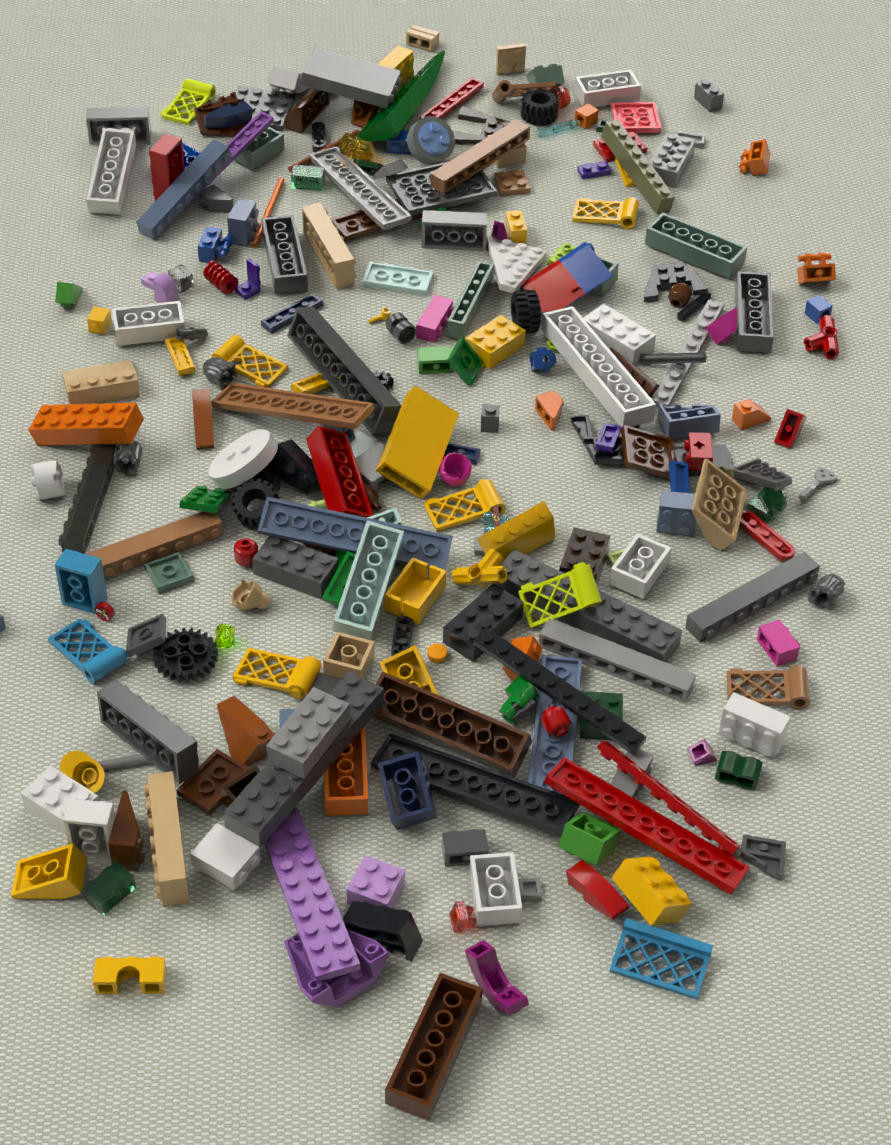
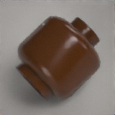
M686 283L674 284L668 295L671 305L677 308L685 307L692 296V290Z

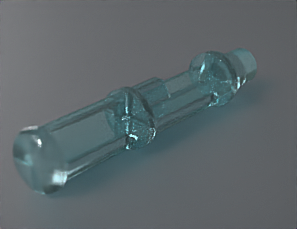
M569 120L538 128L537 135L542 137L574 129V127L580 126V121Z

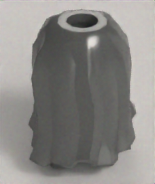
M214 357L206 360L203 364V373L210 382L217 384L221 390L225 389L234 380L232 376L238 377L235 361L229 362L222 358Z
M133 440L132 444H121L119 451L115 452L113 464H115L114 467L118 473H124L126 476H137V468L143 453L139 442Z
M826 574L819 579L815 586L811 587L807 599L814 605L828 609L831 604H836V599L844 592L845 582L836 574Z

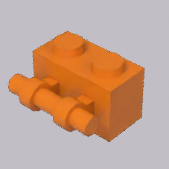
M766 139L751 142L750 151L747 149L743 151L741 155L742 161L739 165L741 173H746L749 167L752 176L768 173L771 153Z
M819 252L818 254L805 253L804 255H798V262H805V265L797 268L798 284L836 280L835 263L826 264V260H831L832 258L831 253ZM812 261H819V264L812 265Z

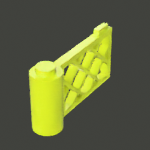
M187 78L183 81L182 90L168 108H164L161 112L162 118L189 126L195 119L194 109L189 111L188 108H197L206 104L209 99L212 100L216 94V86ZM192 100H193V103H189V104H186V103H185V102H188V101H192ZM185 109H186V112H182V113H179V112H178V111H181V110H185Z
M585 562L574 565V569L538 584L533 585L530 582L522 585V590L518 591L521 601L524 602L523 608L530 628L547 623L549 618L555 620L602 603L589 564L586 565ZM569 577L571 583L568 591L559 587L562 580ZM546 585L555 587L551 597L542 594ZM558 589L566 593L562 603L554 600ZM532 591L537 594L533 604L527 602L525 593ZM570 595L576 598L578 606L573 608L566 606ZM540 596L549 600L545 610L536 606ZM552 602L560 605V609L555 615L548 612ZM534 609L543 612L540 620L536 622L532 618Z

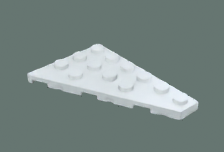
M490 236L487 237L486 244H488L489 255L493 261L492 264H494L498 288L502 291L510 293L518 291L547 255V251L539 247H529L524 243H514L508 239L501 240Z

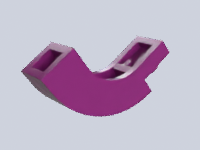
M483 940L465 950L475 980L479 987L483 988V993L488 1001L500 1014L505 1011L511 1015L529 1005L527 996L516 989L505 976L494 947Z

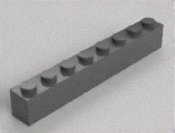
M803 552L688 614L685 628L699 642L710 639L720 631H725L731 625L743 621L744 618L751 614H756L760 609L772 605L781 598H785L791 592L798 591L804 585L814 582L818 578L820 565L806 552Z

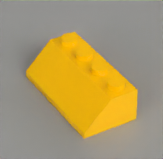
M545 501L483 534L477 541L485 554L492 548L504 557L498 565L500 566L513 550L527 555L555 539L554 517Z

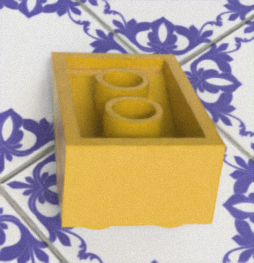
M72 843L18 860L11 897L13 899H66L81 894L88 858Z

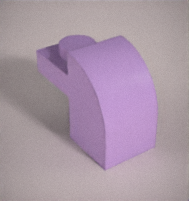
M151 271L141 279L142 285L154 290L156 302L165 303L179 300L177 286L167 273L158 274Z

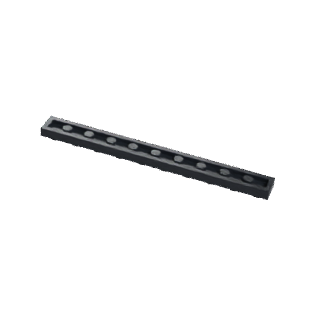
M485 627L473 640L475 646L531 683L534 687L632 755L646 742L645 735L489 628Z

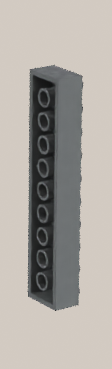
M297 307L287 337L313 367L322 374V377L325 381H328V384L340 398L374 404L375 410L362 422L373 436L390 435L402 405L315 307Z
M513 550L500 565L506 568L507 580L502 584L496 585L520 599L518 591L522 590V585L530 582L535 585L564 573L517 550ZM569 577L563 579L559 587L568 591L571 585ZM546 585L542 594L551 597L555 587ZM558 589L554 600L562 603L566 593ZM600 590L598 591L602 603L557 618V620L569 626L666 663L678 649L681 642V629ZM532 591L525 593L527 602L533 604L537 594ZM570 595L566 606L570 608L578 606L576 598ZM540 596L536 606L545 610L549 600ZM552 602L548 612L553 615L557 614L560 605Z
M349 671L329 694L350 704V721L305 779L268 762L223 812L225 828L261 848L384 705V688Z

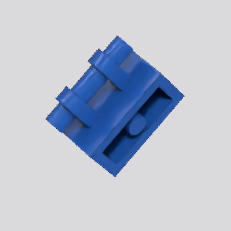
M206 227L197 246L199 262L209 263L213 260L216 261L218 255L222 259L225 258L229 253V247L233 244V235L228 234L223 238L221 228Z

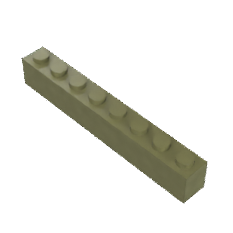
M606 121L601 135L604 142L656 214L670 212L675 199L673 193L620 121Z

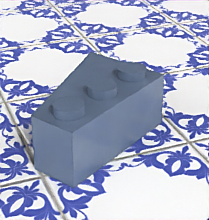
M658 403L657 421L665 435L673 440L688 437L689 432L712 434L718 433L720 430L721 414L715 405L692 404V407H681V404H675V407L664 406V403Z

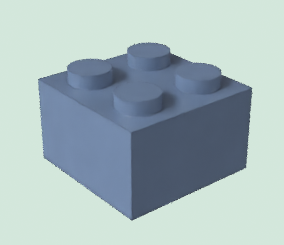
M238 199L227 217L228 234L233 235V245L248 247L250 242L253 241L254 235L260 226L257 221L259 210L257 209L256 202Z
M661 490L656 532L694 536L696 519L691 510L695 494Z

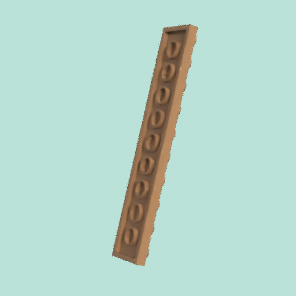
M230 383L211 401L213 408L222 410L226 409L349 429L359 427L375 410L374 404L370 402Z

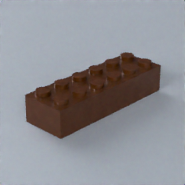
M439 973L386 1086L385 1104L430 1121L482 1004L483 988Z

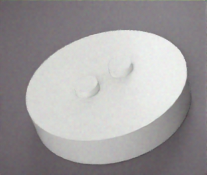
M265 429L249 432L233 441L216 456L209 467L208 474L221 489L236 487L254 477L268 465L277 452L278 444L269 431Z

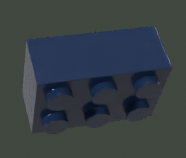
M419 751L378 763L390 820L397 830L438 818L425 762Z

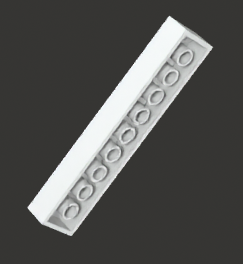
M573 306L543 313L541 331L552 342L554 347H556L619 426L627 425L633 427L654 420L656 407L654 401Z

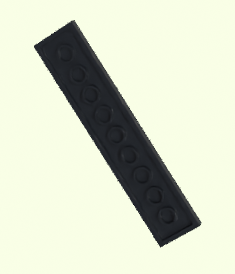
M391 733L371 761V768L379 770L378 763L419 751L424 759L432 790L560 837L562 836L565 824L573 819L580 804L570 800L563 794Z

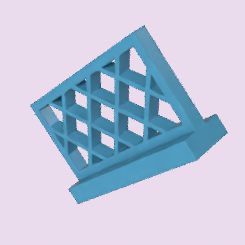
M626 918L610 972L697 1000L712 954L713 945ZM625 938L634 939L638 946L627 950L624 945ZM650 945L656 946L660 953L649 958L644 948ZM641 950L646 960L635 964L630 955ZM675 952L679 954L682 960L671 965L666 955ZM627 957L632 965L627 969L616 967L618 960ZM663 957L668 967L657 971L652 961ZM693 959L703 961L702 968L694 972L688 963ZM649 964L653 974L649 976L641 975L638 968ZM685 964L690 974L679 978L674 968ZM671 971L675 981L665 983L660 975ZM693 978L696 983L695 992L685 989L682 982Z

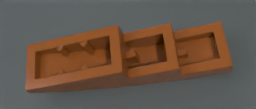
M210 388L192 390L196 449L214 448Z

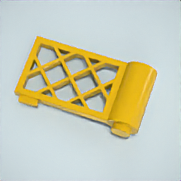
M632 197L627 198L624 202L580 198L576 201L572 222L620 224L625 229H631L636 223L639 201Z
M232 335L211 356V358L219 357L229 362L242 361V365H236V372L255 381V384L260 387L269 388L288 369L287 364L245 344L244 340L238 335ZM245 351H248L252 353V355L243 356V353ZM258 359H263V360H265L266 362H265V363H257V360H258ZM254 360L255 364H245V361ZM277 366V367H279L280 369H279V370H272L271 367ZM268 367L269 370L260 372L259 368ZM256 368L257 372L250 373L247 371V369ZM270 376L271 378L268 381H266L261 377Z
M490 479L480 480L476 487L439 499L435 497L423 503L436 532L488 515L494 517L493 507L498 506L499 516L506 510L500 495ZM472 494L475 496L473 501L465 499L466 496ZM450 501L458 502L456 506L448 504ZM462 503L470 505L467 510L459 507ZM435 506L441 507L438 512L433 511L430 508ZM477 507L481 508L482 511L473 512L472 509ZM444 509L451 510L452 513L450 515L443 514ZM456 512L464 514L461 518L454 517ZM439 518L447 520L445 523L439 525L437 523Z
M247 648L232 677L236 684L246 686L248 683L289 692L295 699H304L320 672L322 664L312 656L300 659ZM251 655L260 658L253 662H249V658ZM270 660H276L278 662L269 667L266 664V662ZM260 664L264 665L265 668L255 672L253 667ZM288 664L296 665L294 668L289 670H286V668L284 667ZM282 668V673L273 676L271 671ZM248 669H250L252 672L251 674L246 676L240 675L243 671H246ZM266 673H268L270 676V678H267L265 680L258 678L259 676L264 675ZM287 677L288 679L286 685L277 683V680Z

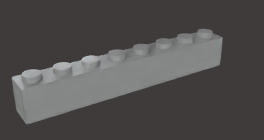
M549 618L540 632L539 644L543 649L564 657L582 658V664L682 703H686L694 688L695 673L566 625L560 621Z

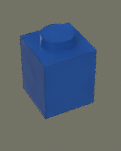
M818 295L807 300L804 314L816 324H819V319L824 317V315L831 316L833 305Z

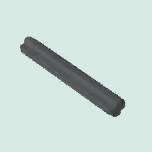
M705 352L641 354L640 357L641 364L705 363L707 360Z

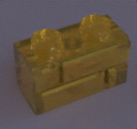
M345 133L339 142L340 153L353 159L370 161L375 153L372 143L352 136L349 133Z

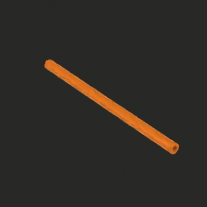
M282 177L278 179L263 218L270 217L285 181ZM262 220L251 244L253 248L258 247L263 235Z

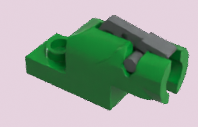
M518 676L504 690L509 698L502 705L499 713L503 714V719L514 726L535 706V701L540 695L531 683Z

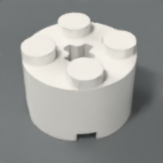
M58 460L31 464L34 475L31 476L33 487H37L36 495L38 501L65 495V483L62 482L63 472Z

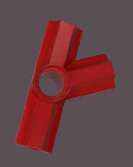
M824 315V317L819 319L820 333L804 338L803 343L808 352L823 348V355L827 359H834L839 355L838 330L835 328L834 319L830 315Z

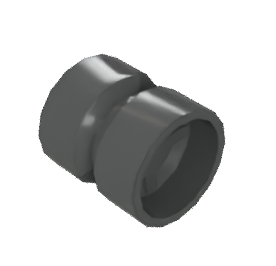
M394 313L386 321V329L399 343H409L415 337L417 329L402 313Z

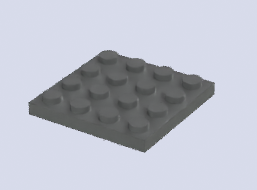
M238 86L236 90L238 104L246 101L252 107V119L260 111H263L274 119V122L269 127L276 131H283L286 124L284 121L285 115L291 111L296 93L289 94L285 91L248 88L245 86ZM251 120L241 124L247 125Z

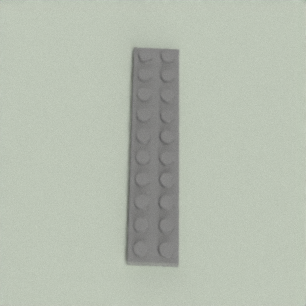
M337 146L309 154L311 162L383 230H389L412 221V216Z

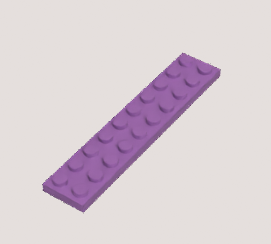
M296 807L295 811L286 817L264 845L317 983L361 970V967L298 807Z

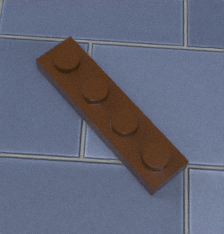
M610 347L609 350L651 398L660 385L618 351Z

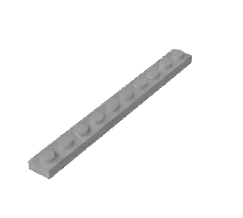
M708 299L678 353L700 352L709 336L705 327L719 318L724 308L723 303ZM672 363L652 398L656 407H658V403H664V406L671 405L693 363Z

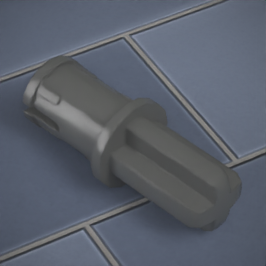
M194 327L189 329L178 328L176 332L180 333H175V337L178 340L189 339L193 341L208 337L207 329H195Z

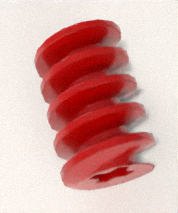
M215 260L210 261L205 266L203 275L213 286L224 294H230L235 290V286L238 285V279Z

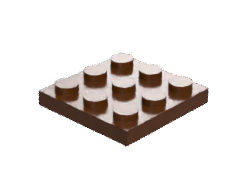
M623 425L621 437L625 467L670 479L669 463L671 460L675 461L673 439Z

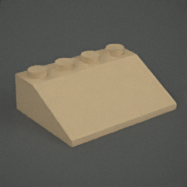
M131 360L62 371L69 404H96L140 396L138 378Z
M706 458L703 462L691 511L706 541L721 551L736 541L747 490Z

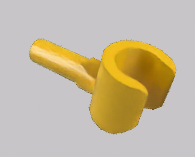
M386 307L382 308L381 314L368 320V322L371 324L381 319L387 321L391 316V312H388Z

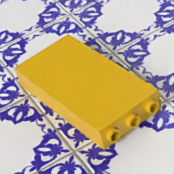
M415 385L404 398L376 471L422 499L431 491L459 413Z

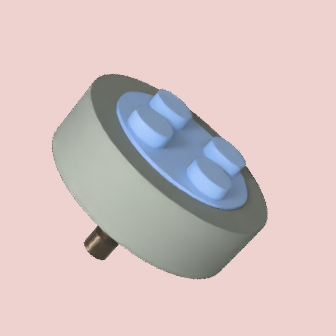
M427 116L420 119L410 128L407 143L411 154L416 160L426 165H436L452 154L455 146V137L451 127L444 120L435 116Z

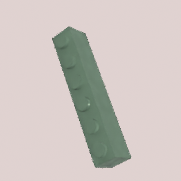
M483 261L477 262L448 319V337L456 339L465 338L493 281L494 264Z

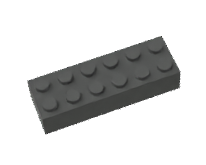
M294 215L261 218L262 234L275 294L308 291L307 271Z
M737 271L735 283V306L738 309L736 328L737 351L771 353L774 339L771 273Z
M117 680L97 691L102 724L163 772L173 771L174 780L178 784L183 783L199 772L198 743L193 736H189L180 726L173 724L167 716L160 714L152 705L147 704L139 695L134 694L126 685L121 684Z

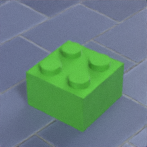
M583 811L565 824L558 847L564 849L570 855H576L584 859L588 864L597 865L614 852L621 829Z

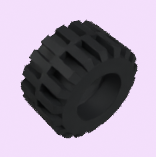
M544 89L526 92L522 97V119L526 120L527 123L539 126L555 122L558 118V96Z
M535 290L515 291L511 297L512 322L526 330V333L538 332L541 326V307Z
M250 479L249 483L245 481L242 483V487L238 486L236 488L238 492L233 493L234 499L231 500L239 522L244 527L247 526L248 529L252 530L254 527L255 530H258L264 506L258 511L247 510L249 503L257 498H280L275 488L269 482H263L262 479H257V481Z

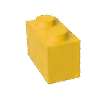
M506 211L505 229L508 240L514 243L526 244L527 228L522 211Z

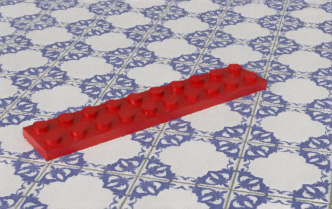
M565 757L552 769L544 780V783L552 789L562 793L570 800L577 802L590 812L614 824L627 834L642 841L645 845L654 848L664 856L679 863L682 867L689 869L702 879L711 882L722 891L731 895L750 868L748 865Z

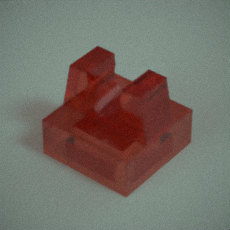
M456 901L449 913L454 933L463 932L465 928L474 927L477 922L476 918L468 917L472 915L474 909L472 906H466L464 901Z

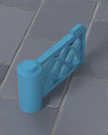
M80 618L48 637V641L78 667L90 683L94 684L127 663L126 658L128 655L122 647H113L93 630V625L87 619L82 620ZM78 627L83 628V632H73V630ZM60 638H67L66 642H57ZM71 638H81L80 642H71ZM85 638H95L94 642H84ZM69 648H78V652H69L68 650ZM92 648V652H82V649ZM97 648H106L103 652H96ZM80 658H90V660L83 664L80 662Z

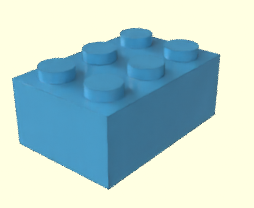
M65 549L55 563L62 605L96 614L95 607L100 602H106L108 599L102 561L95 556Z

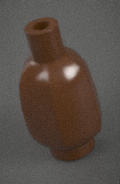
M364 484L371 508L373 507L376 512L380 511L382 506L378 503L379 496L371 486Z

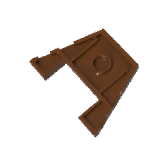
M236 92L230 93V96L227 97L222 96L214 103L208 102L194 108L201 135L235 137L246 126L245 124L224 128L204 127V115L227 104L231 106L238 105Z

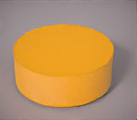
M439 643L430 645L427 650L428 659L434 663L445 661L447 658V648Z

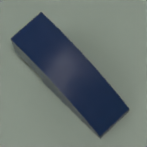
M246 101L234 107L227 104L204 115V127L224 128L247 122L252 119V107Z

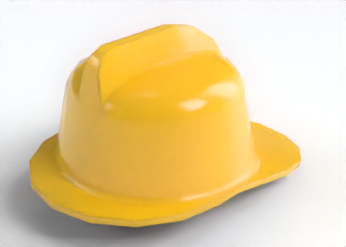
M76 750L68 752L63 756L60 762V772L93 793L98 792L105 782V772L97 761L88 754Z

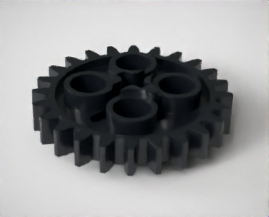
M192 627L189 631L182 628V632L175 629V634L167 632L168 637H165V642L153 648V662L155 668L158 669V673L163 672L164 678L170 675V681L178 678V683L182 679H185L188 683L189 678L197 681V676L204 678V672L210 674V668H215V662H218V648L216 642H213V637H208L207 632L201 635V629L193 632Z

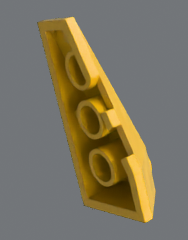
M416 645L379 662L383 672L439 695L423 656Z

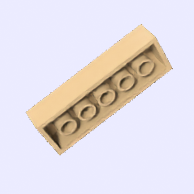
M321 203L303 206V234L335 289L355 285V256L351 255L349 246L345 245L344 238L339 235L338 228L333 225V220L331 217L329 218L326 208H323Z
M173 771L147 775L148 783L144 784L157 899L162 898L163 907L190 903Z

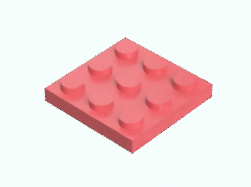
M655 102L611 103L613 120H619L627 132L634 131L636 134L661 133V124Z

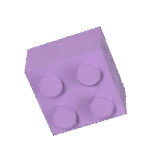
M365 855L346 889L347 904L351 905L352 901L393 908L405 886V870Z

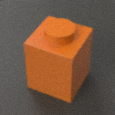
M590 104L575 110V124L587 129L598 123L599 110Z

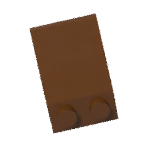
M123 790L108 842L113 869L138 872L140 864L144 863L146 856L145 850H142L144 840L140 837L139 827L128 792Z

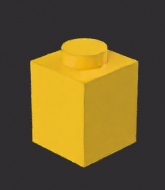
M93 307L87 318L89 332L106 334L112 323L110 309Z

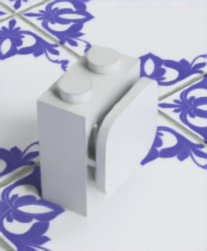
M218 823L190 853L192 866L205 873L209 881L228 891L235 890L240 884H243L247 876L259 865L261 860L259 846Z

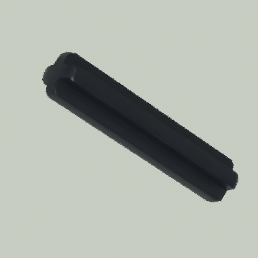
M711 293L699 295L677 313V319H680V321L687 319L703 306L708 299H711Z

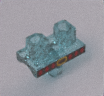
M493 506V512L483 513V525H493L484 526V534L510 520L507 516H502L499 519L498 506Z

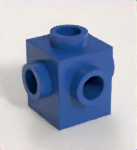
M547 347L537 348L536 352L529 353L531 370L540 369V372L550 371V368L555 367L556 354L553 353V349L547 350Z

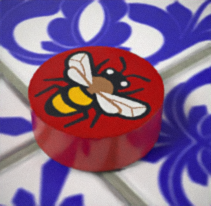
M100 602L95 607L96 615L103 621L108 622L115 616L113 607L107 602Z

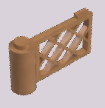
M502 80L493 91L492 99L496 103H503L509 97H523L530 90L544 89L552 92L556 83L541 82L511 85L509 81Z
M795 665L788 670L743 671L742 668H730V671L726 672L728 700L733 692L736 693L738 691L744 697L762 705H790L798 710L805 709L810 705L808 675L805 667ZM774 677H783V681L780 684H776L772 679ZM731 678H740L743 681L737 685L731 681ZM761 678L763 681L757 685L752 679ZM767 683L774 688L769 693L762 688ZM749 684L753 689L750 692H746L742 687ZM758 691L761 694H763L764 697L761 699H756L752 695H754ZM779 691L785 695V698H775L773 695Z

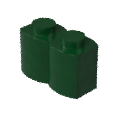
M722 751L715 779L725 784H735L746 790H756L763 762L754 757H742L733 751Z

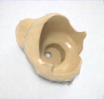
M242 579V583L232 592L233 606L243 611L255 607L263 610L271 604V597L266 592H263L259 584L254 581L247 582Z

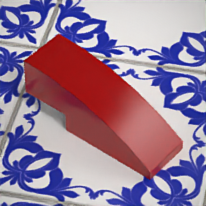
M583 860L566 870L568 884L583 894L585 902L610 919L614 920L629 909V905L616 889Z

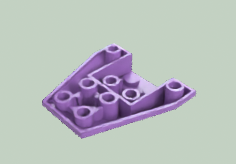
M347 929L359 959L361 970L316 983L298 933L284 941L300 990L313 1003L332 1007L342 1005L375 984L389 957V952L376 940Z

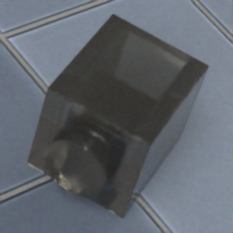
M182 264L168 270V275L174 280L179 293L194 287L193 274Z

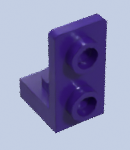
M250 258L246 260L248 280L235 286V293L244 300L261 292L260 267Z

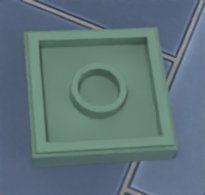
M180 552L144 564V569L159 594L195 581L191 570Z

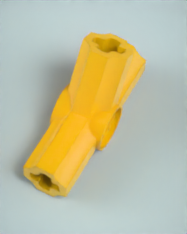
M490 548L478 564H473L470 567H458L453 570L451 574L453 583L455 585L477 584L483 588L489 584H502L506 582L508 577L506 568L498 566L504 557Z

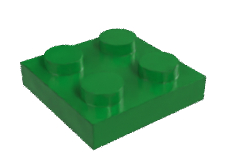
M464 338L458 339L447 359V362L467 386L473 384L484 363Z

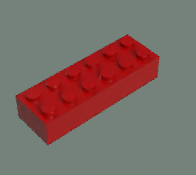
M318 425L306 438L327 509L365 518L373 516L348 435Z

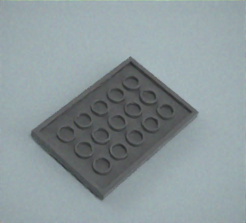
M447 162L386 176V182L402 207L410 215L423 213V210L433 211L440 207L444 209L463 203L488 199L497 196V190L483 170H481L447 193H441L431 187L430 173Z

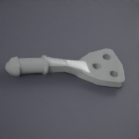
M818 467L814 475V483L799 494V500L805 501L810 495H813L816 488L821 484L834 482L838 476L827 469Z

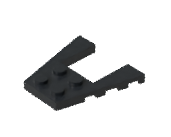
M571 415V423L595 465H624L621 436L618 438L613 453L595 450L599 436L592 437L589 415Z

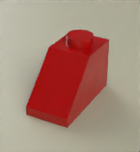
M787 409L774 442L791 448L800 435L807 417Z

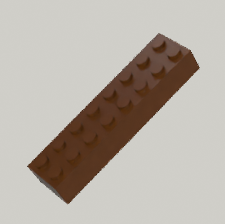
M382 671L376 685L384 688V705L373 716L374 718L501 773L516 777L533 742L529 733Z

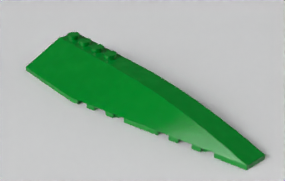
M443 50L432 57L417 72L418 74L410 79V84L406 83L397 92L393 103L389 104L388 109L382 107L380 114L377 112L353 141H386L389 138H396L400 134L399 132L405 128L404 126L410 122L409 120L415 116V111L432 89L439 74L445 51Z

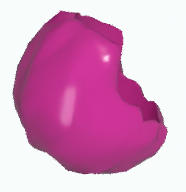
M449 453L440 464L439 473L441 479L452 487H459L465 484L470 477L472 464L461 453Z

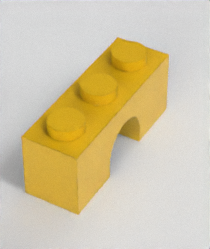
M133 956L126 958H95L93 975L95 994H118L120 984L128 978L139 980L141 994H165L167 972L165 958L157 956L149 958H136Z

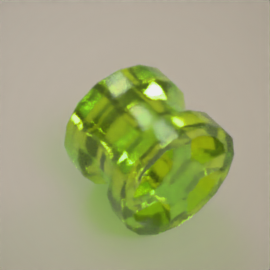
M230 624L218 625L215 629V642L220 648L232 647L235 643V628Z

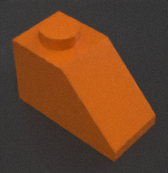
M555 390L537 395L535 400V410L551 431L555 429L562 414V406L564 405L562 397Z
M751 399L734 404L732 420L740 430L771 420L769 414Z

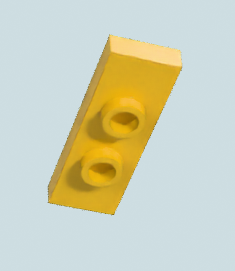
M176 337L165 339L166 347L178 375L195 373V366L183 339L178 340Z
M318 373L292 383L290 389L294 392L313 394L331 386L327 380L325 381L322 374Z

